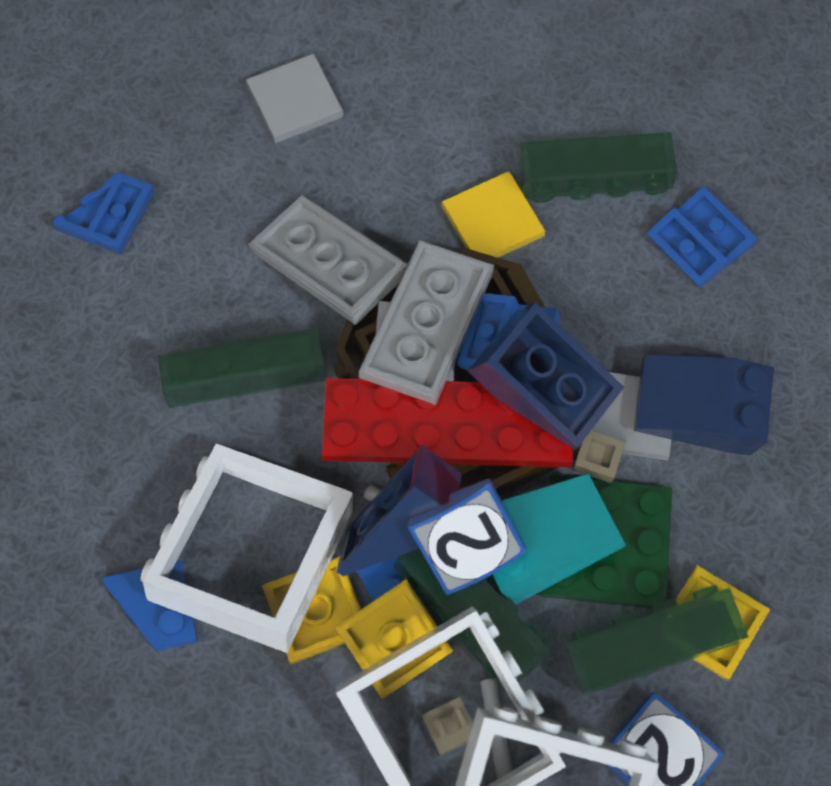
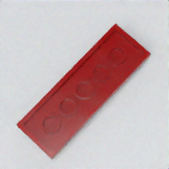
M326 378L322 445L323 461L406 463L419 447L423 445L448 464L570 468L572 466V448L498 400L480 382L446 381L438 402L434 405L363 379Z

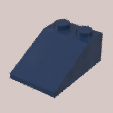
M536 302L516 311L468 369V372L498 400L573 449L580 446L624 388L617 379Z
M645 354L642 358L634 431L723 452L750 456L765 445L768 440L774 367L737 358Z
M421 445L349 525L336 572L346 576L419 549L408 529L409 518L449 503L450 494L460 490L462 473Z

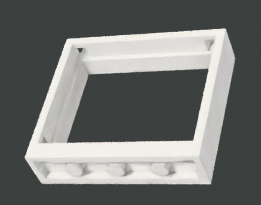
M215 444L210 456H204L200 461L196 472L197 480L193 488L184 491L178 506L179 514L174 523H168L164 528L160 538L161 548L155 559L150 558L143 568L141 581L143 582L146 598L153 603L288 653L352 516L353 492ZM222 472L326 510L276 618L168 578L211 497Z
M472 606L336 686V694L389 786H413L359 691L470 627L521 718L534 722L535 717L544 712L531 688L523 692L515 677L522 672L509 650L501 654L493 641V638L500 634L487 612L479 616ZM538 746L541 754L487 786H534L566 766L559 755L561 752Z
M492 706L491 711L478 707L455 785H480L494 734L633 771L629 786H653L659 764L646 753L647 747L634 744L630 740L621 739L620 745L605 742V736L593 730L578 728V732L575 734L561 730V723L545 717L536 716L534 722L517 718V711L504 706L503 708Z

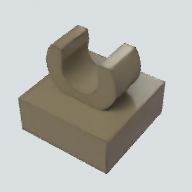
M591 430L581 444L573 471L589 474L591 477L612 484L626 442Z
M461 697L421 715L440 756L468 743L473 722Z

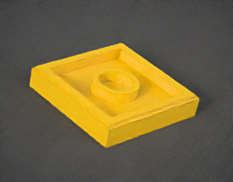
M509 171L442 201V208L466 249L494 257H501L545 236V229Z
M340 556L331 559L288 653H286L290 665L345 644L335 626L359 611L360 606L348 575L342 576L336 572ZM296 573L262 585L273 618H276Z
M696 565L654 636L729 681L770 609Z
M406 579L335 626L363 670L437 627ZM444 641L374 682L372 685L380 697L384 699L453 652L448 642Z

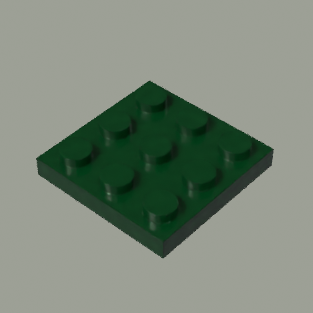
M550 475L548 486L573 479V477ZM593 480L626 546L540 592L539 597L665 610L672 488L612 482L611 484L603 480Z

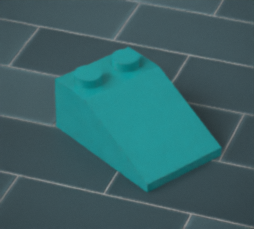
M589 474L502 501L527 550L519 558L493 573V576L500 591L516 605L626 546Z

